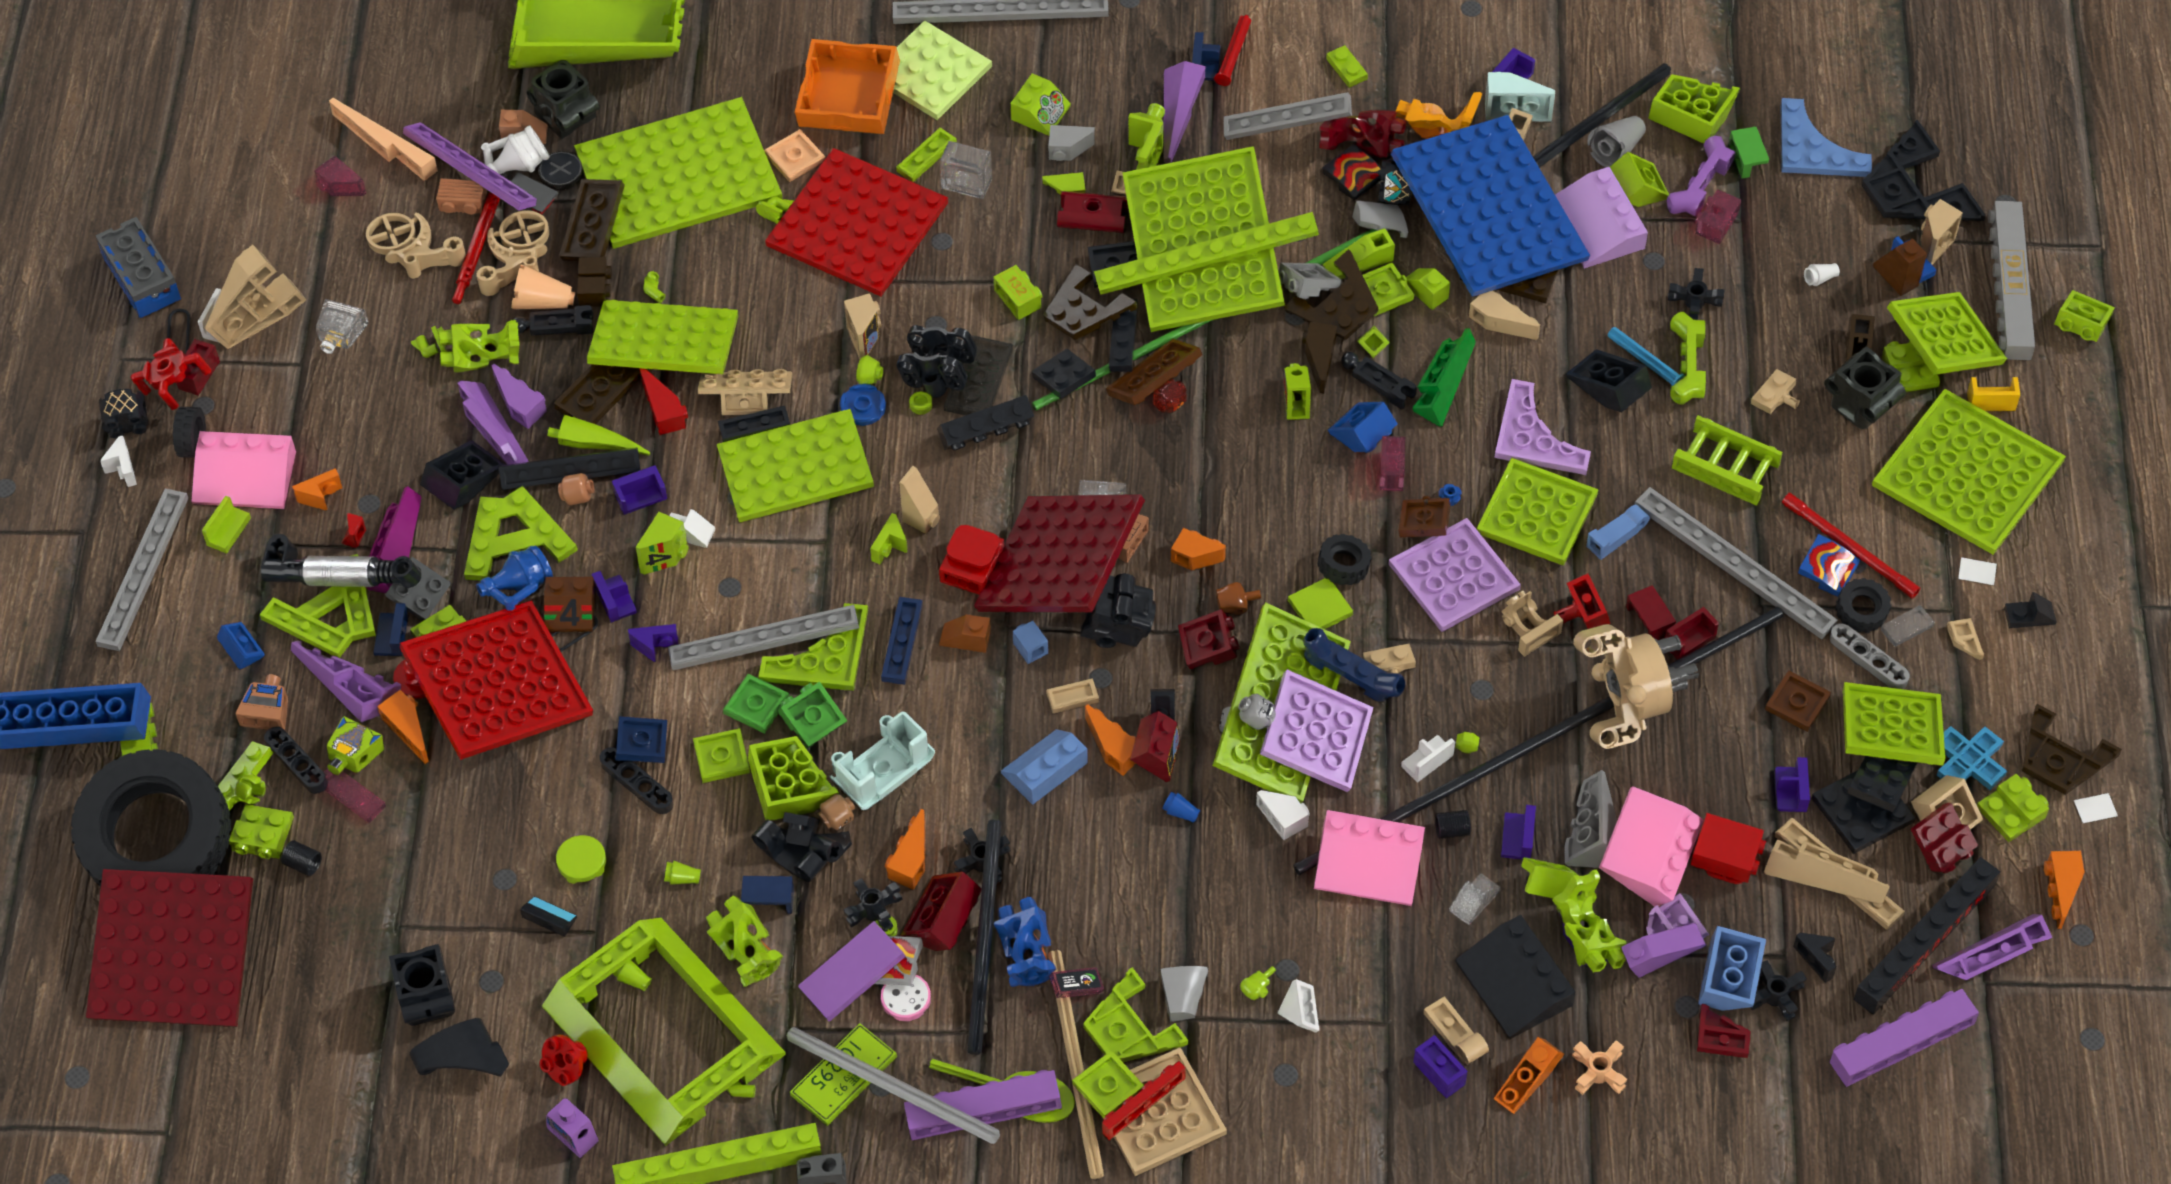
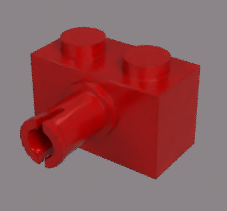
M1588 573L1567 582L1573 604L1554 611V616L1558 614L1563 620V624L1577 617L1582 618L1587 629L1611 624L1608 613Z

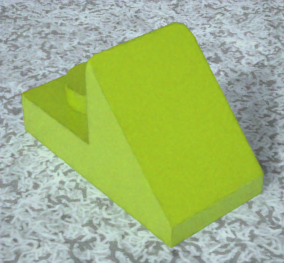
M892 513L870 548L871 560L877 564H881L884 557L887 558L892 548L907 553V541L896 514Z

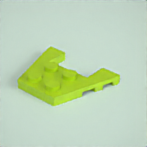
M1133 967L1126 972V976L1122 981L1114 986L1105 1001L1103 1000L1083 1023V1028L1104 1056L1112 1050L1122 1062L1188 1045V1039L1176 1023L1153 1036L1127 1003V999L1145 989V983Z

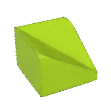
M1375 325L1357 340L1372 358L1390 343Z

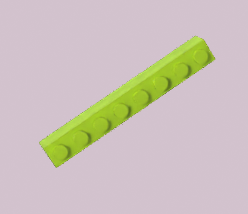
M816 1123L616 1164L612 1165L615 1184H705L795 1165L800 1159L819 1156L822 1153Z

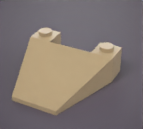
M254 245L244 250L235 259L205 326V329L227 349L290 315L306 301V298L294 283L284 274L275 278L266 288L262 285L277 271Z

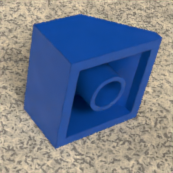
M1359 402L1329 428L1328 432L1352 451L1368 453L1377 447L1376 444L1381 439L1388 437L1398 423L1385 402Z

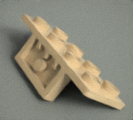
M756 369L751 372L730 370L724 372V374L701 373L698 394H721L722 415H746L768 409V393H790L792 372L784 369H777L773 372H764L763 370Z

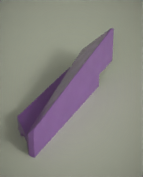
M458 382L460 396L464 400L462 403L465 416L506 464L529 462L485 385L480 382Z
M2032 914L1933 964L1932 967L1963 980H1968L2033 949L2032 944L2052 938V935L2043 916Z

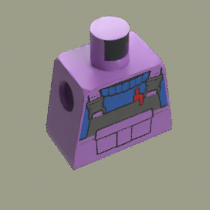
M566 1098L546 1115L547 1128L579 1158L599 1141L589 1118Z

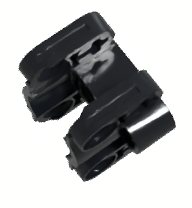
M918 325L911 326L907 334V342L913 354L905 353L900 355L896 364L905 384L913 388H920L924 385L926 392L932 398L944 395L948 387L957 391L963 390L968 376L961 362L973 363L978 352L971 334L963 328H954L951 332H948L941 327H928L925 329Z

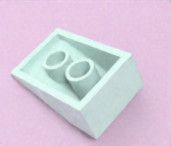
M1488 72L1485 95L1486 121L1509 115L1511 109L1514 108L1533 115L1532 121L1552 122L1555 90L1513 73Z

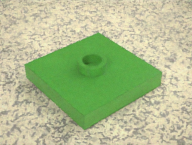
M747 674L724 707L723 713L765 734L779 714L778 711L782 707L780 703L790 696L788 692Z

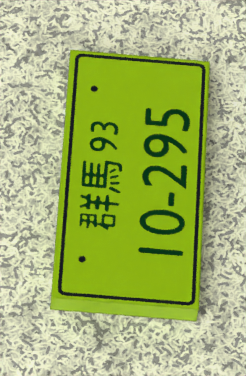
M860 1023L835 1047L881 1071L897 1058L895 1051ZM823 1059L790 1091V1096L828 1126L871 1082Z

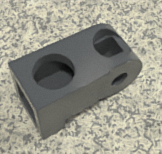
M842 1154L811 1156L810 1158L798 1160L797 1183L847 1184L846 1163Z

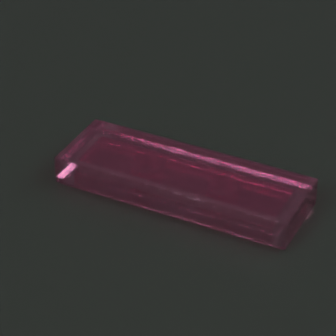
M328 768L323 771L328 781L325 791L368 823L386 807L384 801L343 771L339 775L331 773Z

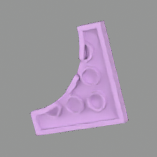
M1512 379L1495 458L1508 461L1514 458L1530 465L1586 475L1591 451L1572 446L1565 441L1560 442L1552 436L1551 431L1537 416L1534 402V383Z

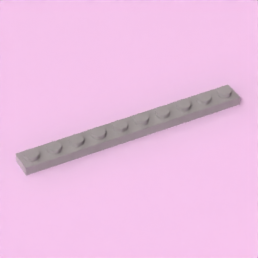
M934 0L893 2V24L923 23L924 21L938 23L1109 17L1108 0Z
M1651 487L1635 501V505H1638L1651 519L1772 605L1779 607L1782 612L1820 639H1823L1832 630L1833 626L1837 624L1838 619Z

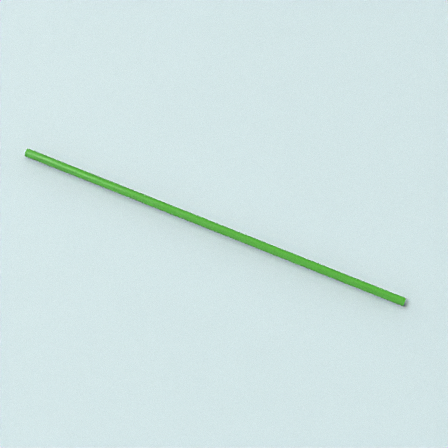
M1370 229L1306 263L1322 265L1364 235L1378 230ZM1210 321L1181 326L1134 350L1133 361L1162 347L1170 340L1177 339ZM1109 363L1095 370L1096 377L1081 387L1111 373L1109 372ZM1050 393L1032 402V407L1037 411L1060 398Z

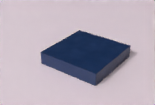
M619 716L616 760L665 763L667 720Z

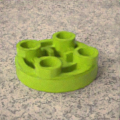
M579 835L571 837L561 844L556 854V863L559 872L569 883L575 884L601 876L604 873L606 854L604 847L597 839L591 836Z

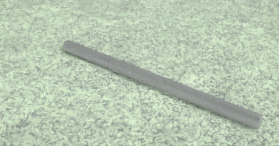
M792 1027L787 1032V1040L991 1144H995L1000 1137L998 1129L795 1027Z

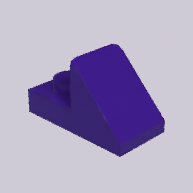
M676 624L628 629L631 646L653 662H656L655 647L679 645Z

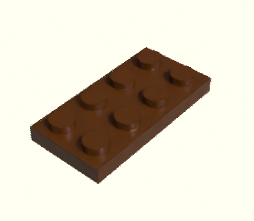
M1172 339L1136 365L1132 372H1127L1105 389L1110 397L1132 405L1140 404L1152 392L1159 390L1168 380L1178 376L1179 372L1184 368L1194 364L1203 354L1200 347Z

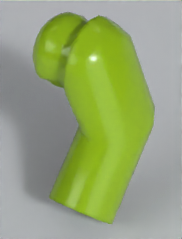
M650 271L644 279L643 290L656 302L662 303L666 295L658 289L659 275L654 271Z
M739 1080L727 1089V1092L733 1097H755V1085H742Z

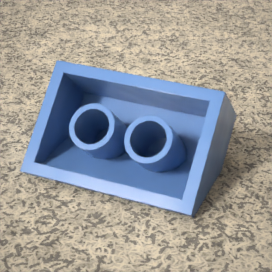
M1056 729L1002 769L1001 774L1033 805L1088 763L1087 747L1071 732Z
M1717 926L1710 940L1698 1004H1706L1710 1008L1721 1011L1753 1007L1766 939Z

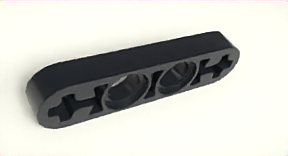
M272 727L266 731L264 739L267 746L271 748L276 757L310 793L318 794L323 792L328 786L324 772L281 727ZM275 737L281 739V745L274 739ZM287 750H295V753L292 756H283ZM300 764H309L303 771L296 770ZM313 775V777L319 782H312L310 777Z
M613 747L606 748L600 753L602 768L654 812L667 814L672 810L674 805L672 794L633 761L616 760L617 749ZM615 757L616 763L619 766L616 767V764L611 760L607 762V758L613 759ZM631 769L635 773L630 778H624L621 775L622 772ZM648 783L652 787L648 792H641L638 789L639 786ZM657 798H659L661 801H664L666 799L667 803L658 804Z

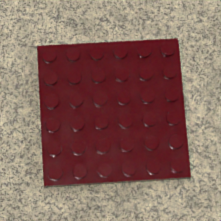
M1141 494L1028 496L1004 544V549L997 558L998 562L988 577L989 580L986 587L980 592L974 607L978 612H1093L1145 499Z
M103 869L86 1018L94 1020L237 1027L253 878L245 876Z

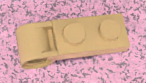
M1445 996L1424 1009V1015L1465 1065L1472 1063L1489 1052L1485 1039L1479 1033L1472 1032Z

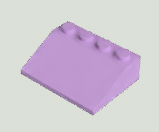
M1610 167L1588 173L1555 194L1590 254L1588 261L1581 262L1583 268L1645 249L1648 232Z

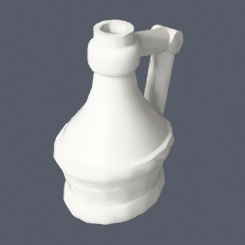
M531 125L521 132L509 134L507 137L489 144L484 143L481 146L485 165L498 174L512 170L533 172L535 167L543 160L545 161L550 158L546 148ZM503 148L500 156L493 162V151Z

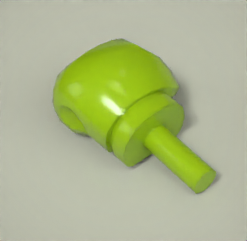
M1271 966L1264 973L1257 971L1248 978L1243 979L1240 984L1243 994L1251 1000L1266 997L1269 993L1266 987L1270 984L1268 977L1276 969Z

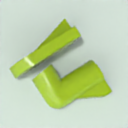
M773 196L767 202L760 201L756 205V211L760 216L778 224L782 218L783 211L786 212L794 200Z
M431 327L441 352H448L445 345H439V331H443V328ZM420 335L411 341L412 346L418 349L424 358L439 353L437 345L434 343L429 346L424 335Z

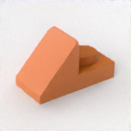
M336 468L292 486L298 503L322 510H328L324 496L333 494L343 488Z

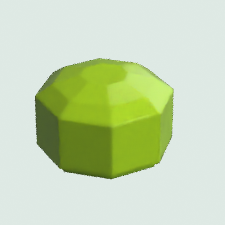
M1470 732L1457 734L1455 747L1464 753L1478 751L1480 738Z

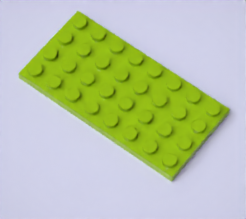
M1265 603L1259 614L1212 766L1267 791L1295 796L1301 804L1304 801L1311 776L1261 755L1260 752L1267 728L1264 727L1257 730L1243 722L1239 715V704L1244 697H1249L1256 693L1275 704L1283 673L1286 670H1290L1335 691L1337 690L1341 675L1325 666L1320 670L1311 665L1305 658L1304 636L1309 630L1320 627ZM1323 629L1329 640L1347 650L1349 649L1351 641Z

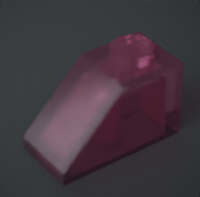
M333 156L314 170L317 179L315 180L316 185L321 191H326L331 196H364L367 194L363 179L336 156Z

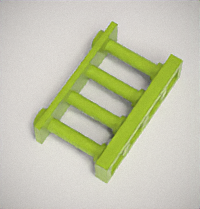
M1698 415L1693 430L1697 435L1687 452L1677 449L1673 458L1672 469L1757 506L1763 490V486L1759 483L1769 465L1778 469L1783 452L1773 446H1767L1719 425L1711 419ZM1706 437L1718 442L1708 461L1695 456ZM1727 447L1739 451L1730 470L1717 466ZM1748 456L1761 461L1751 480L1738 475Z

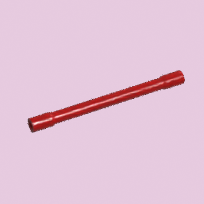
M1789 492L1782 500L1784 506L1798 516L1803 517L1851 552L1911 599L1915 598L1919 593L1921 587L1892 569L1810 509L1807 504Z

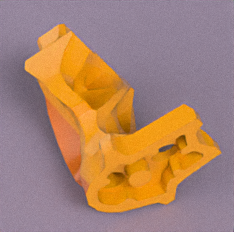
M1474 92L1468 104L1456 119H1449L1438 105L1421 103L1417 99H1413L1411 104L1400 100L1395 111L1396 117L1404 119L1406 126H1409L1420 137L1429 139L1471 126L1483 93Z

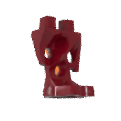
M1386 110L1361 111L1358 116L1324 121L1319 127L1321 132L1319 148L1334 150L1344 141H1357L1356 146L1368 155L1387 158L1393 149L1404 146V140L1394 139L1395 133L1403 134L1405 132L1406 121L1396 118L1395 111ZM1368 118L1375 119L1376 124L1370 123ZM1368 140L1372 144V146H1364L1363 141Z

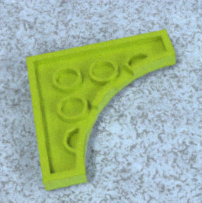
M844 603L843 607L855 606L859 625L858 629L831 634L825 640L822 638L816 644L810 646L808 651L795 656L793 654L773 657L762 656L759 679L770 683L806 686L809 683H812L814 686L820 682L824 688L854 691L868 615V605Z

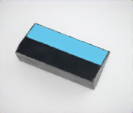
M535 896L520 909L522 918L564 937L577 919V915Z

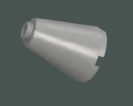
M1631 116L1596 127L1590 132L1587 140L1588 146L1591 145L1593 151L1591 152L1592 157L1600 165L1610 167L1625 153L1632 151L1645 134L1646 126L1641 118Z

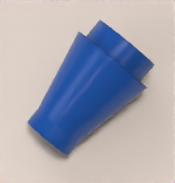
M1173 792L1170 793L1162 808L1167 811L1168 815L1185 819L1192 823L1195 822L1201 811L1182 795Z

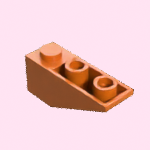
M1087 704L1085 706V719L1104 762L1124 776L1136 764L1130 760L1136 737L1128 735L1118 723H1112L1099 709H1094Z
M923 809L919 811L917 816L911 818L908 825L909 830L905 836L902 835L899 838L897 850L894 855H889L885 863L888 879L912 890L915 889L925 872V812Z
M2051 851L2048 861L2044 862L2045 876H2049L2050 881L2048 883V896L2053 898L2054 904L2051 909L2052 918L2056 920L2058 929H2062L2085 873L2081 851Z
M1537 1037L1493 1099L1515 1114L1551 1074L1564 1056V1053L1545 1039Z

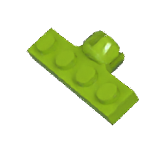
M252 741L218 785L226 800L225 802L228 804L229 811L237 802L253 805L260 802L259 798L253 797L254 795L260 797L265 795L266 785L257 774L273 755L270 747Z

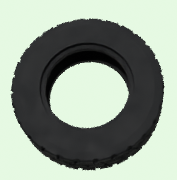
M149 749L141 750L133 754L123 755L117 760L114 759L105 765L102 770H99L89 783L87 782L76 801L75 811L72 814V843L75 844L73 847L77 858L80 859V863L100 887L103 869L213 875L218 869V865H221L226 855L225 851L229 846V833H231L230 812L228 804L225 802L226 800L214 780L195 761L188 757L184 758L182 754L172 751L167 752L166 750L153 749V751ZM154 793L171 794L186 802L189 811L188 829L181 843L171 853L160 859L147 862L133 861L118 854L114 843L115 826L121 813L129 804L140 797Z

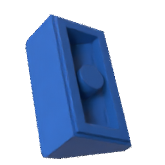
M242 622L221 625L217 639L238 669H243L264 657V652Z

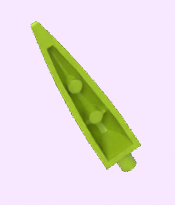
M564 415L560 429L551 427L548 429L547 436L558 438L560 445L578 449L605 450L638 447L639 454L650 456L648 450L626 437L575 417Z

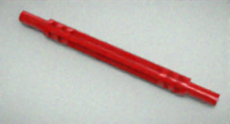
M488 193L457 278V288L452 302L455 304L461 303L464 292L470 285L488 230L498 207L500 198L493 193Z

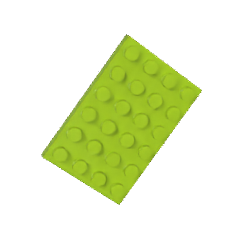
M603 301L587 355V363L724 374L738 320V310L641 303L636 301Z
M851 409L717 444L739 523L874 487Z

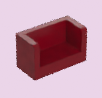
M194 339L185 355L199 353L212 371L210 374L204 375L195 363L189 364L185 371L186 376L184 380L176 384L179 390L199 396L220 360L215 345Z
M1651 585L1627 596L1626 609L1628 611L1635 609L1647 628L1648 634L1657 640L1665 638L1666 630L1675 625L1676 620L1654 586Z
M1702 607L1666 630L1665 638L1677 635L1680 639L1681 649L1670 652L1677 660L1716 638L1719 623L1705 607Z

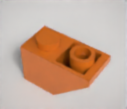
M1185 528L1182 529L1171 548V562L1189 570L1221 563L1225 560L1226 545L1220 541L1209 539L1197 531H1190Z

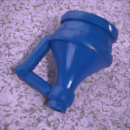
M529 546L527 550L511 551L503 568L495 576L482 579L480 583L476 584V588L481 597L492 596L503 604L506 610L511 611L515 609V605L545 584L546 577H553V573L542 551L537 546ZM499 590H516L519 592L513 596H506Z

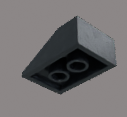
M1597 349L1566 373V377L1604 407L1621 413L1652 388L1646 365Z
M471 440L427 462L420 485L455 510L470 502L499 474V466L506 464Z

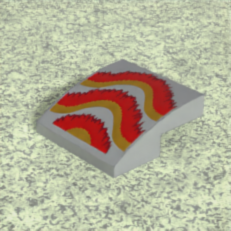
M889 936L906 957L874 984L911 986L918 971L916 961L923 947L922 938Z

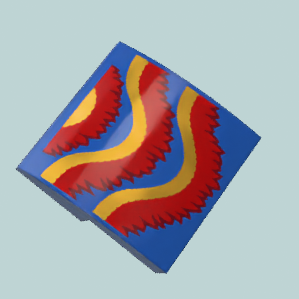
M1818 534L1802 562L1798 574L1820 583L1819 589L1838 597L1841 589L1850 581L1860 560L1841 545Z

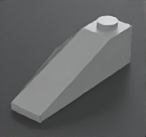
M1603 770L1582 782L1576 804L1579 807L1578 814L1571 821L1572 835L1565 842V864L1567 866L1599 868L1614 831L1617 818L1606 774Z

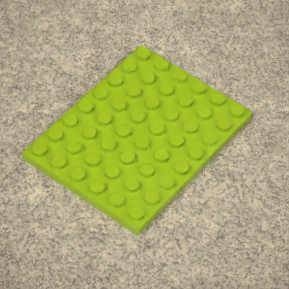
M742 97L574 145L586 179L622 180L625 184L609 239L613 249L756 207L760 201L767 202L773 196L783 199L782 192Z
M1254 146L1122 173L1138 259L1269 224ZM1274 248L1142 283L1151 332L1285 306Z

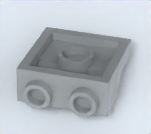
M1280 263L1278 271L1280 283L1284 284V287L1289 289L1290 292H1295L1299 298L1308 299L1309 296H1319L1320 289L1329 291L1330 288H1338L1341 284L1340 278L1318 263Z

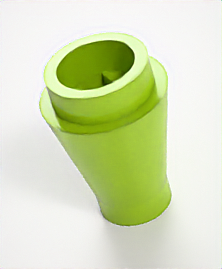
M673 861V863L667 862L664 881L670 882V885L699 884L701 869H696L677 861Z
M632 960L613 973L617 977V981L639 988L642 991H645L652 981V978L647 976Z

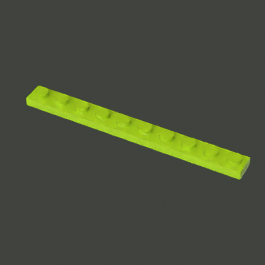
M1313 212L1094 271L1100 295L1318 236L1319 232Z

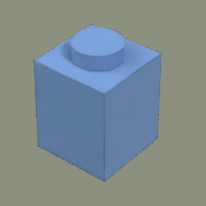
M1034 621L1021 624L1013 631V644L1027 664L1048 654V640Z

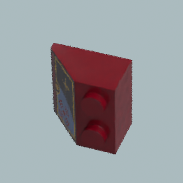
M1160 711L1142 718L1130 758L1131 761L1165 782H1170L1181 741L1177 722Z

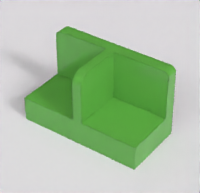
M1757 127L1731 131L1728 146L1736 152L1734 161L1741 179L1750 177L1752 166L1768 163L1769 157Z

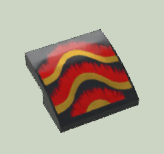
M1355 144L1322 167L1323 174L1338 183L1339 191L1353 200H1356L1381 181V167Z

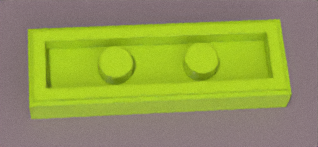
M942 128L937 129L896 166V172L909 181L914 182L957 143L956 138Z

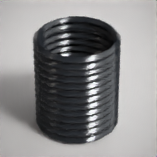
M1467 810L1435 814L1436 833L1439 839L1470 836L1471 823Z
M295 840L290 841L285 846L281 855L282 864L307 876H311L317 871L322 860L321 852Z

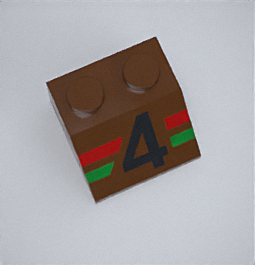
M546 577L544 617L545 625L549 632H593L596 601L593 577Z

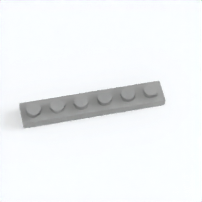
M1347 92L1224 116V137L1230 140L1352 116L1351 95Z

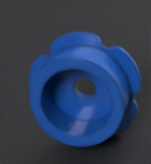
M1453 484L1444 485L1438 492L1440 498L1450 499V506L1456 505L1461 499L1460 495L1462 494L1460 488L1455 487Z

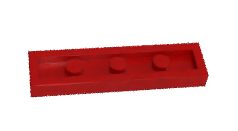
M1180 1061L1173 1066L1168 1065L1165 1067L1157 1079L1148 1081L1142 1087L1141 1092L1136 1096L1128 1097L1120 1109L1116 1112L1111 1111L1105 1116L1102 1122V1134L1108 1140H1111L1186 1079V1067Z

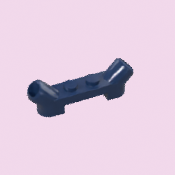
M1313 628L1304 636L1303 644L1306 647L1304 655L1311 665L1320 670L1325 666L1364 688L1363 694L1369 698L1382 702L1388 697H1399L1404 691L1406 682L1402 674L1387 673L1329 640L1323 629Z

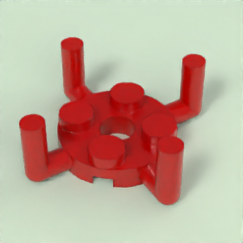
M166 338L163 342V349L153 355L155 358L152 362L147 361L143 370L133 373L130 378L144 395H148L151 389L144 382V379H146L155 390H158L159 396L171 410H175L179 404L168 392V386L184 380L186 376L185 371L189 364L195 363L204 375L210 374L212 370L199 353L185 355L170 338Z

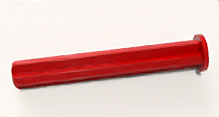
M1241 15L1238 19L1219 72L1214 76V80L1218 85L1228 86L1231 83L1230 77L1252 21L1248 15Z

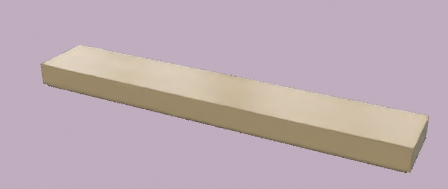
M1793 818L1788 820L1775 833V837L1778 840L1797 849H1800L1803 841L1833 852ZM1845 895L1886 930L1891 928L1905 912L1887 896L1884 902L1879 904Z

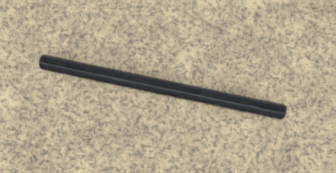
M1666 63L1661 64L1535 154L1533 158L1538 167L1540 168L1670 75L1671 67Z
M993 819L989 820L987 824L967 1050L972 1055H980L982 1051L1001 834V821Z

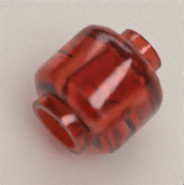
M1169 379L1153 392V403L1163 413H1174L1187 401V389L1182 382Z

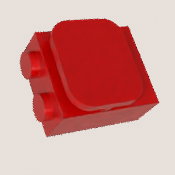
M960 525L957 527L947 546V554L939 568L940 582L980 595V592L986 587L990 573L998 562V556L1004 549V539L994 533L973 526Z
M1707 813L1693 853L1691 866L1704 869L1709 876L1729 883H1748L1751 874L1756 876L1760 861L1756 860L1757 854L1762 855L1766 841L1762 840L1764 830Z

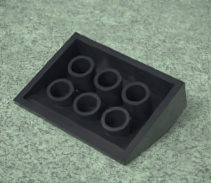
M1522 915L1498 926L1455 960L1509 1040L1563 1012L1574 1004L1575 990Z

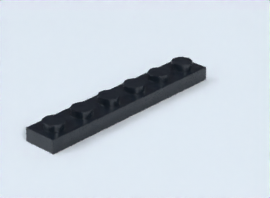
M638 447L499 466L502 490L561 482L565 476L583 473L588 478L641 470Z

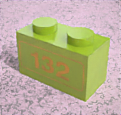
M1017 265L993 277L994 291L1018 320L1041 309L1042 293L1040 289L1032 285L1027 273L1021 271Z

